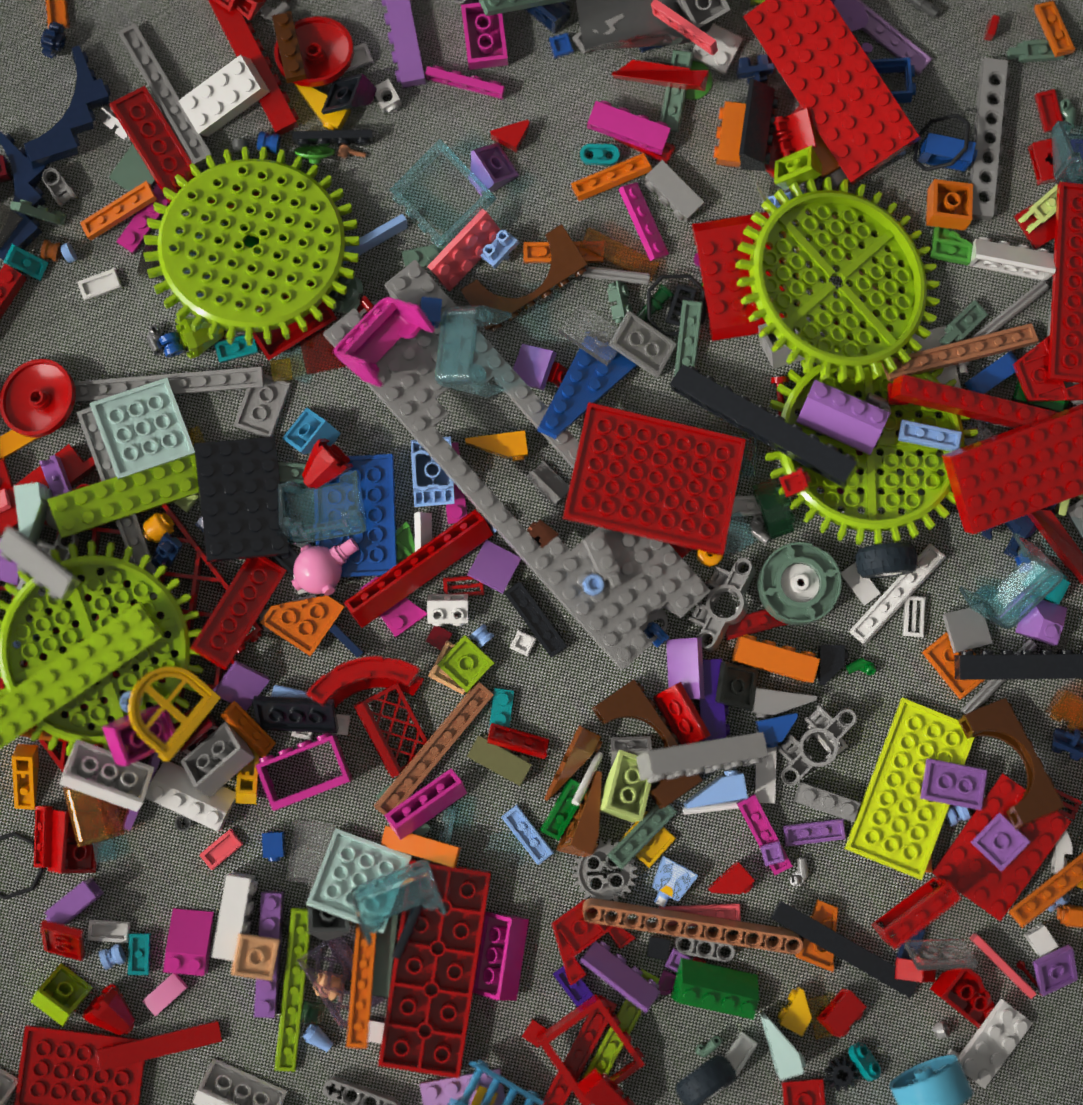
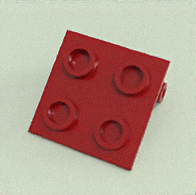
M808 108L785 117H775L774 125H776V130L778 131L776 135L780 137L778 142H781L780 153L783 154V157L811 145L813 148L817 147Z

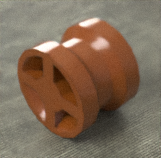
M45 239L41 247V258H50L54 262H59L62 255L60 249L62 243H52L50 240Z

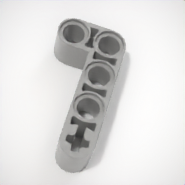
M334 1076L326 1080L322 1089L325 1097L346 1105H368L366 1103V1098L368 1097L375 1098L376 1105H400L399 1101L394 1097ZM332 1083L335 1084L336 1088L334 1092H331L329 1087ZM342 1087H345L342 1096L339 1095ZM354 1090L357 1093V1098H348L347 1091Z

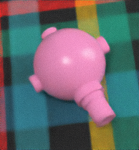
M350 538L343 544L333 546L330 549L324 546H311L310 544L303 546L293 567L295 579L291 582L297 591L303 589L312 594L324 593L325 596L333 594L335 592L334 587L338 584L342 575V565L346 563V559L359 550L357 543Z

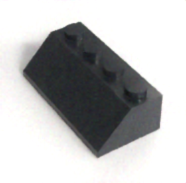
M750 79L739 156L742 170L765 171L766 164L770 165L771 152H768V148L773 145L771 127H775L776 115H773L774 109L778 108L779 97H775V89L755 79Z

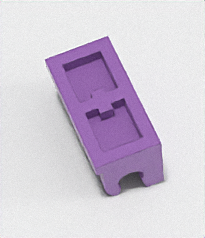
M53 455L50 456L49 460L40 461L53 497L73 491L59 456Z

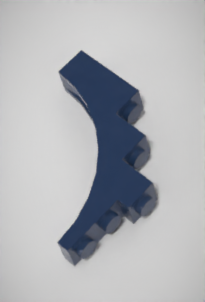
M79 45L72 47L77 80L70 106L63 117L49 131L34 140L24 143L25 152L32 169L77 155L80 142L76 134L94 129L93 121H96L92 109L109 104L111 92L108 85H104L102 79L96 80L93 69L89 70L88 56L85 51H81Z
M0 131V144L10 160L14 175L15 192L13 202H20V199L32 202L33 207L42 206L46 203L42 197L44 193L35 185L42 180V174L48 168L46 165L32 169L25 150L21 146L17 149L13 144L15 140L8 132L3 134ZM11 210L8 221L0 233V258L4 261L12 244L24 250L42 233L38 228L41 224L34 217Z

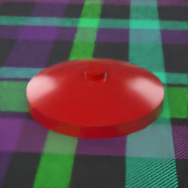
M308 17L294 22L307 79L292 83L305 87H318L340 78L348 70L354 57V45L348 30L341 23L327 17ZM276 41L274 57L280 73L285 77L278 41Z
M35 359L20 365L9 375L1 390L0 412L4 422L13 431L30 438L43 437L55 432L66 422L74 408L76 388L73 378L64 367L48 359Z

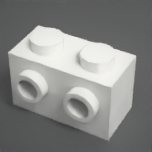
M428 594V624L434 626H442L444 624L462 626L468 623V594Z

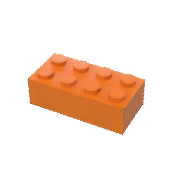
M747 634L737 638L731 661L803 682H814L820 659L815 658L816 654L807 651H801L800 654L795 652L796 648L786 645L779 648L776 647L775 642L769 640L758 642L756 641L757 637Z

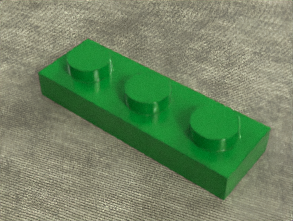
M571 777L569 778L542 825L541 832L558 841L560 840L579 807L574 805L572 800L581 784L580 782Z

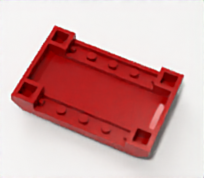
M767 212L760 213L767 219L769 218ZM753 214L692 224L712 342L758 335V326L766 323L763 317L756 321H749L748 318L758 310L755 302L742 304L741 300L746 295L752 294L751 286H737V281L740 278L750 277L749 270L736 268V263L740 259L750 261V254L737 250L738 246L742 242L753 245L755 241L742 234L743 230L747 226H751L758 231L761 226L750 219ZM766 245V248L771 250L770 246Z

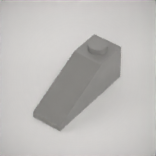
M756 688L752 712L756 713V717L768 718V715H775L816 701L817 696Z

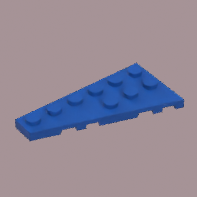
M586 336L537 431L553 439L558 438L577 418L586 413L588 402L596 404L638 365L615 349Z

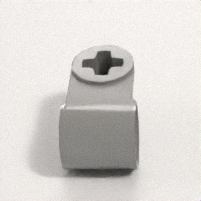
M48 168L43 172V182L60 208L64 207L63 204L70 199L77 198L72 187L56 169ZM56 174L57 180L54 183H49V177Z

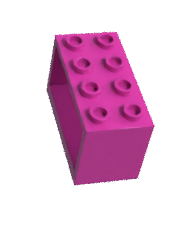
M326 733L316 737L318 741L314 743L308 740L298 744V749L293 750L291 747L279 751L278 757L274 758V755H269L259 759L260 763L255 766L272 811L353 780L336 735L331 736L330 733ZM330 741L343 775L279 800L274 789L273 780L270 778L266 766Z

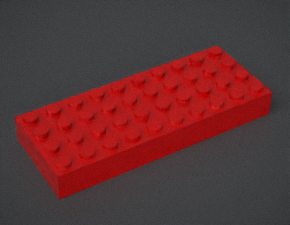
M765 0L743 16L801 107L809 109L812 124L853 185L921 139L831 0Z
M1083 404L942 455L964 532L976 534L1083 494Z
M410 860L398 940L415 900L419 899L426 903L402 959H394L378 1066L452 1078L460 1077L491 871L461 866L453 868L435 862Z

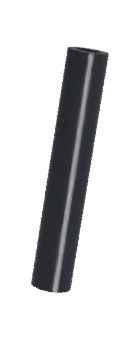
M419 899L415 900L392 957L399 960L402 959L426 902Z

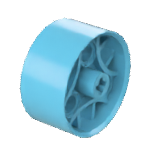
M956 1055L940 1056L918 1064L898 1075L889 1084L898 1105H962L973 1095L971 1085Z

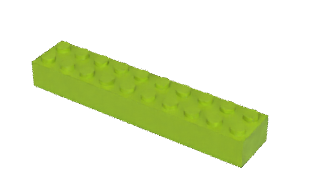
M141 601L0 698V749L164 635Z

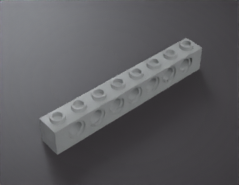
M984 58L980 64L973 142H976L975 149L978 152L975 162L973 161L970 167L969 183L973 184L972 219L990 221L993 215L997 213L998 205L995 203V196H998L999 193L997 176H1000L1001 164L998 163L999 157L1003 153V145H1000L1001 137L1003 138L1005 133V126L1002 125V121L1006 117L1007 112L1004 100L1007 99L1009 87H1006V79H1009L1011 71L1010 67H1008V60ZM990 78L997 79L999 85H993ZM988 98H994L997 101V104H991ZM986 117H992L995 120V124L988 123ZM985 136L991 137L993 139V143H987L985 141ZM983 156H989L991 163H986L983 160ZM981 175L988 176L989 182H983ZM979 195H985L988 201L982 202L979 199Z

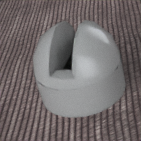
M946 1021L938 1022L933 1026L935 1037L942 1039L950 1036V1029Z

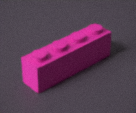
M595 101L587 123L588 129L659 155L663 153L671 130L664 122L650 121L645 115L638 114L637 116L631 114L628 109L622 107L617 109L606 101Z
M449 769L384 816L389 826L398 838L402 840L463 797L467 792L459 777L452 769Z

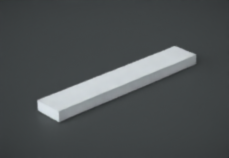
M929 544L917 557L918 566L915 572L900 575L849 630V633L865 646L941 564L946 556Z

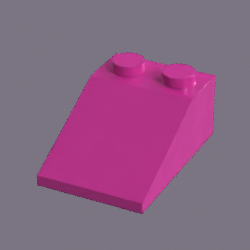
M160 704L140 711L145 725L161 707ZM165 709L148 729L164 744L175 732L169 712ZM129 715L102 726L114 762L117 765L129 766L156 752L137 735L131 725Z
M173 908L163 972L205 976L208 973L214 912Z

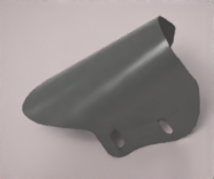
M576 0L581 37L585 51L677 45L692 41L653 15L651 3L654 0ZM658 0L686 19L677 0ZM620 14L625 16L613 25L616 29L614 32L604 34L610 29L605 21ZM714 20L699 29L707 33L712 27Z

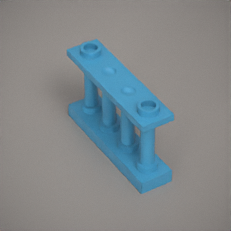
M478 1060V1062L470 1061L468 1064L476 1070L462 1097H459L458 1100L451 1098L448 1105H469L468 1101L483 1073L493 1080L480 1105L490 1104L500 1083L510 1089L502 1105H511L517 1093L526 1098L524 1105H533V1103L543 1105L544 1101L539 1099L540 1095L530 1089L528 1092L488 1069L489 1065Z

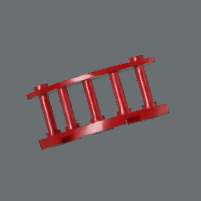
M381 656L363 657L336 666L335 669L320 677L307 691L306 695L322 706L329 699H334L336 708L345 699L360 691L373 688H388L395 683L399 684L402 692L414 697L424 679L417 676L420 672L418 667L405 661L383 658Z

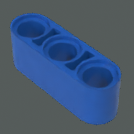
M1010 351L965 382L964 385L969 391L985 394L1015 373L1013 364L1018 359Z

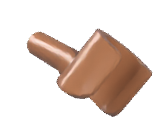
M341 145L337 151V155L346 159L348 153L364 158L366 153L355 151L346 145Z

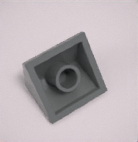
M308 906L309 934L324 941L349 934V920Z

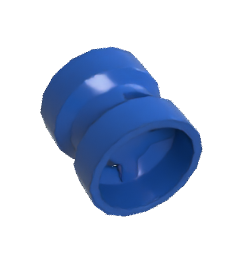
M260 131L257 140V150L260 151L261 147H266L271 153L278 154L281 135L275 133L269 135L267 132Z
M176 331L167 333L159 338L161 345L165 348L166 358L177 356L185 351L183 345L179 342L180 337Z

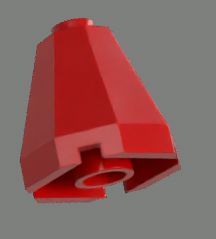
M326 438L319 439L314 444L302 473L304 484L311 489L321 488L346 474L353 467L352 463L348 464L350 462L349 457L334 443L332 446L328 445L329 440Z
M111 983L101 991L103 994L99 997L96 996L84 1011L83 1018L88 1023L115 1034H128L135 1026L133 1023L135 1017L119 988Z

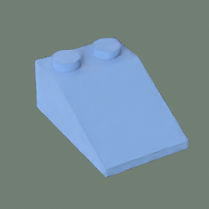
M736 769L724 771V775L717 777L686 800L684 807L688 809L748 798L744 774Z

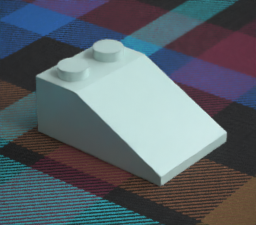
M39 482L15 485L14 492L19 531L37 544L36 540L40 537L47 517L46 512L49 508L47 500L52 498L51 490L48 489V486Z
M761 1012L760 1016L775 1072L779 1079L782 1080L804 1074L803 1067H806L803 1054L801 1055L800 1051L797 1052L795 1047L768 1016Z

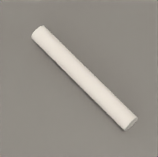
M601 752L595 753L572 800V803L576 806H579L603 758Z
M741 800L688 809L682 807L683 815L739 809L737 802Z

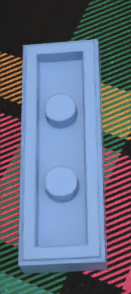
M902 419L898 441L951 452L960 448L962 432Z
M517 804L501 816L537 865L554 853Z

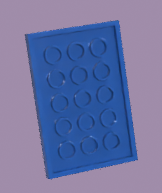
M394 455L348 456L350 459L348 464L352 463L353 465L349 472L319 489L314 488L316 546H324L330 549L352 538L357 543L359 550L346 559V563L342 565L341 577L382 576L397 565Z

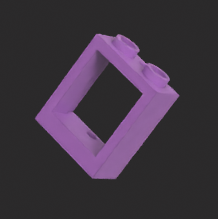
M93 878L87 879L44 913L47 915L46 920L66 925L101 897L104 892Z

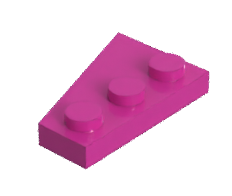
M375 577L373 580H371L370 582H368L366 585H364V586L361 587L360 589L362 590L363 588H365L366 586H368L370 583H372L373 581H375L378 577ZM405 597L381 614L380 617L393 635L397 637L424 618L427 613Z

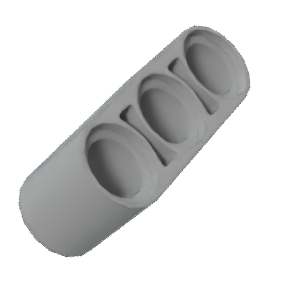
M679 936L675 940L676 948L682 954L719 961H730L735 955V950L730 944ZM682 939L690 940L688 948L682 949L679 947ZM707 942L710 944V949L708 952L703 953L699 950V947L702 943ZM728 946L730 953L727 956H721L719 952L721 947Z

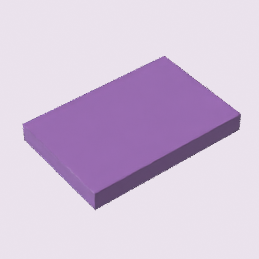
M702 638L666 640L668 688L681 682L690 699H705Z
M927 758L920 799L982 810L988 770Z

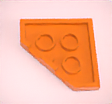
M329 595L272 605L260 623L311 657L345 606Z

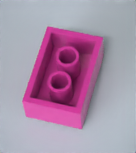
M480 2L461 5L469 70L508 65L502 13L486 16Z

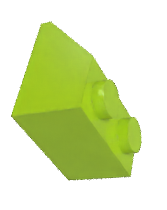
M812 145L775 161L774 182L784 190L789 189L794 182L800 185L813 178L815 180L819 175H822V164Z
M61 963L37 989L30 1002L61 1026H64L93 987Z

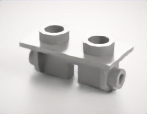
M102 107L101 109L105 112H102L99 116L101 122L111 130H114L116 125L119 126L115 133L125 141L131 142L111 107Z

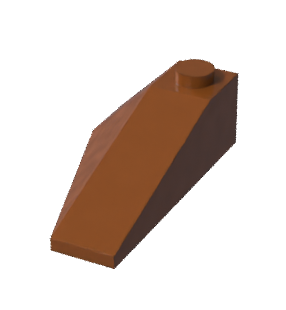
M578 726L544 800L548 801L592 756L594 751L598 753L602 745L600 735Z
M595 772L582 803H580L573 815L572 823L567 826L561 836L557 851L584 858L596 852L599 837L602 772Z

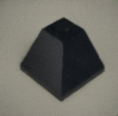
M363 73L335 80L331 85L321 112L329 114L372 104L377 88Z

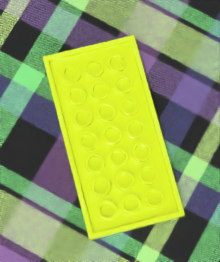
M905 698L900 699L844 848L845 850L922 880L949 808V804L920 799L926 759L965 765L974 737L967 739L958 722L959 720Z

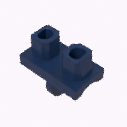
M768 54L757 56L758 65L751 66L750 57L740 58L737 79L747 78V84H749L750 79L766 82L767 76L764 75L773 74L774 64L770 62Z
M166 532L162 536L151 563L157 568L162 565L170 568L183 544L177 537H171Z
M1056 728L1051 750L1058 754L1062 753L1063 750L1068 751L1071 759L1079 761L1083 757L1081 730L1076 728L1071 733Z

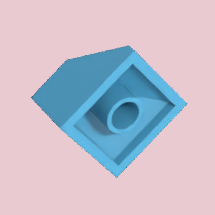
M306 407L282 439L304 455L311 453L314 444L319 439L326 438L329 440L327 444L331 446L336 442L341 433Z

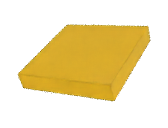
M647 811L644 812L643 818L648 814ZM640 821L635 822L633 826L624 834V836L619 841H621ZM663 827L635 856L650 868L674 842L676 837Z

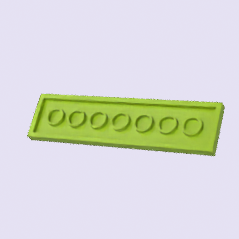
M195 454L120 479L114 477L49 498L47 501L61 539L198 494Z

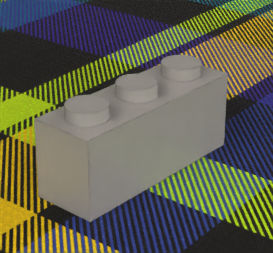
M663 160L645 176L646 188L652 193L655 191L660 196V202L666 207L669 205L674 210L673 214L678 220H683L686 223L703 207L704 201Z
M799 782L793 800L802 805L852 822L855 821L860 806L859 802Z

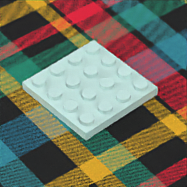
M168 378L90 403L117 479L195 454Z
M335 828L306 905L384 933L412 856Z

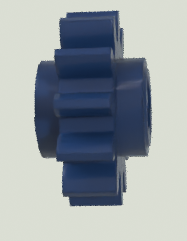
M53 22L50 23L49 29L46 28L41 37V47H43L42 53L44 56L53 59L57 57L58 51L61 52L66 42L63 24Z

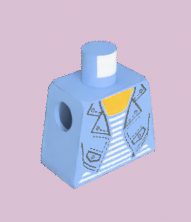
M663 855L652 887L659 891L654 902L665 907L669 898L679 901L698 875Z

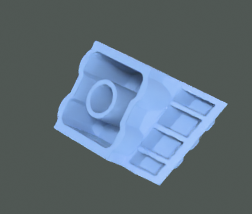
M451 436L443 437L451 446ZM411 440L414 507L455 504L454 482L417 440Z

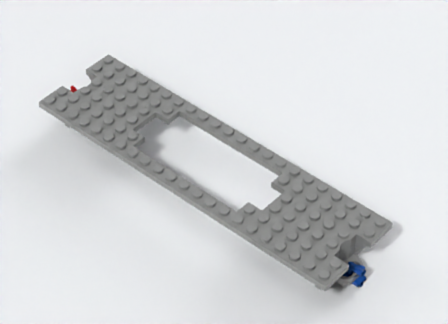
M416 260L412 261L387 281L384 287L391 298L416 306L420 305L422 296L442 299L439 327L435 328L433 333L421 329L418 335L412 339L401 337L376 363L380 369L378 378L384 385L378 387L367 382L365 383L622 671L652 643L659 647L669 638L665 633L668 619L662 608L681 618L711 590L669 543L598 527L589 536L603 531L619 566L620 574L618 577L621 584L611 589L608 581L604 580L603 590L598 595L591 596L584 591L583 581L587 576L591 574L598 575L583 541L571 551L558 536L543 548L537 544L434 428L448 416L447 411L436 399L465 376L477 391L493 379L537 429L548 408ZM363 296L360 301L361 304L357 309H352L323 333L324 337L335 348L379 301L371 302L366 296ZM565 430L556 439L541 433L565 461L574 468L579 442L571 433ZM653 621H661L663 623V628H661L657 623Z

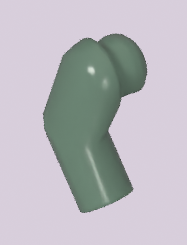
M1063 99L1059 106L1061 114L1065 118L1064 126L1070 130L1075 127L1076 110L1070 100Z
M713 1036L705 1046L698 1044L695 1053L702 1058L707 1057L721 1044V1038Z

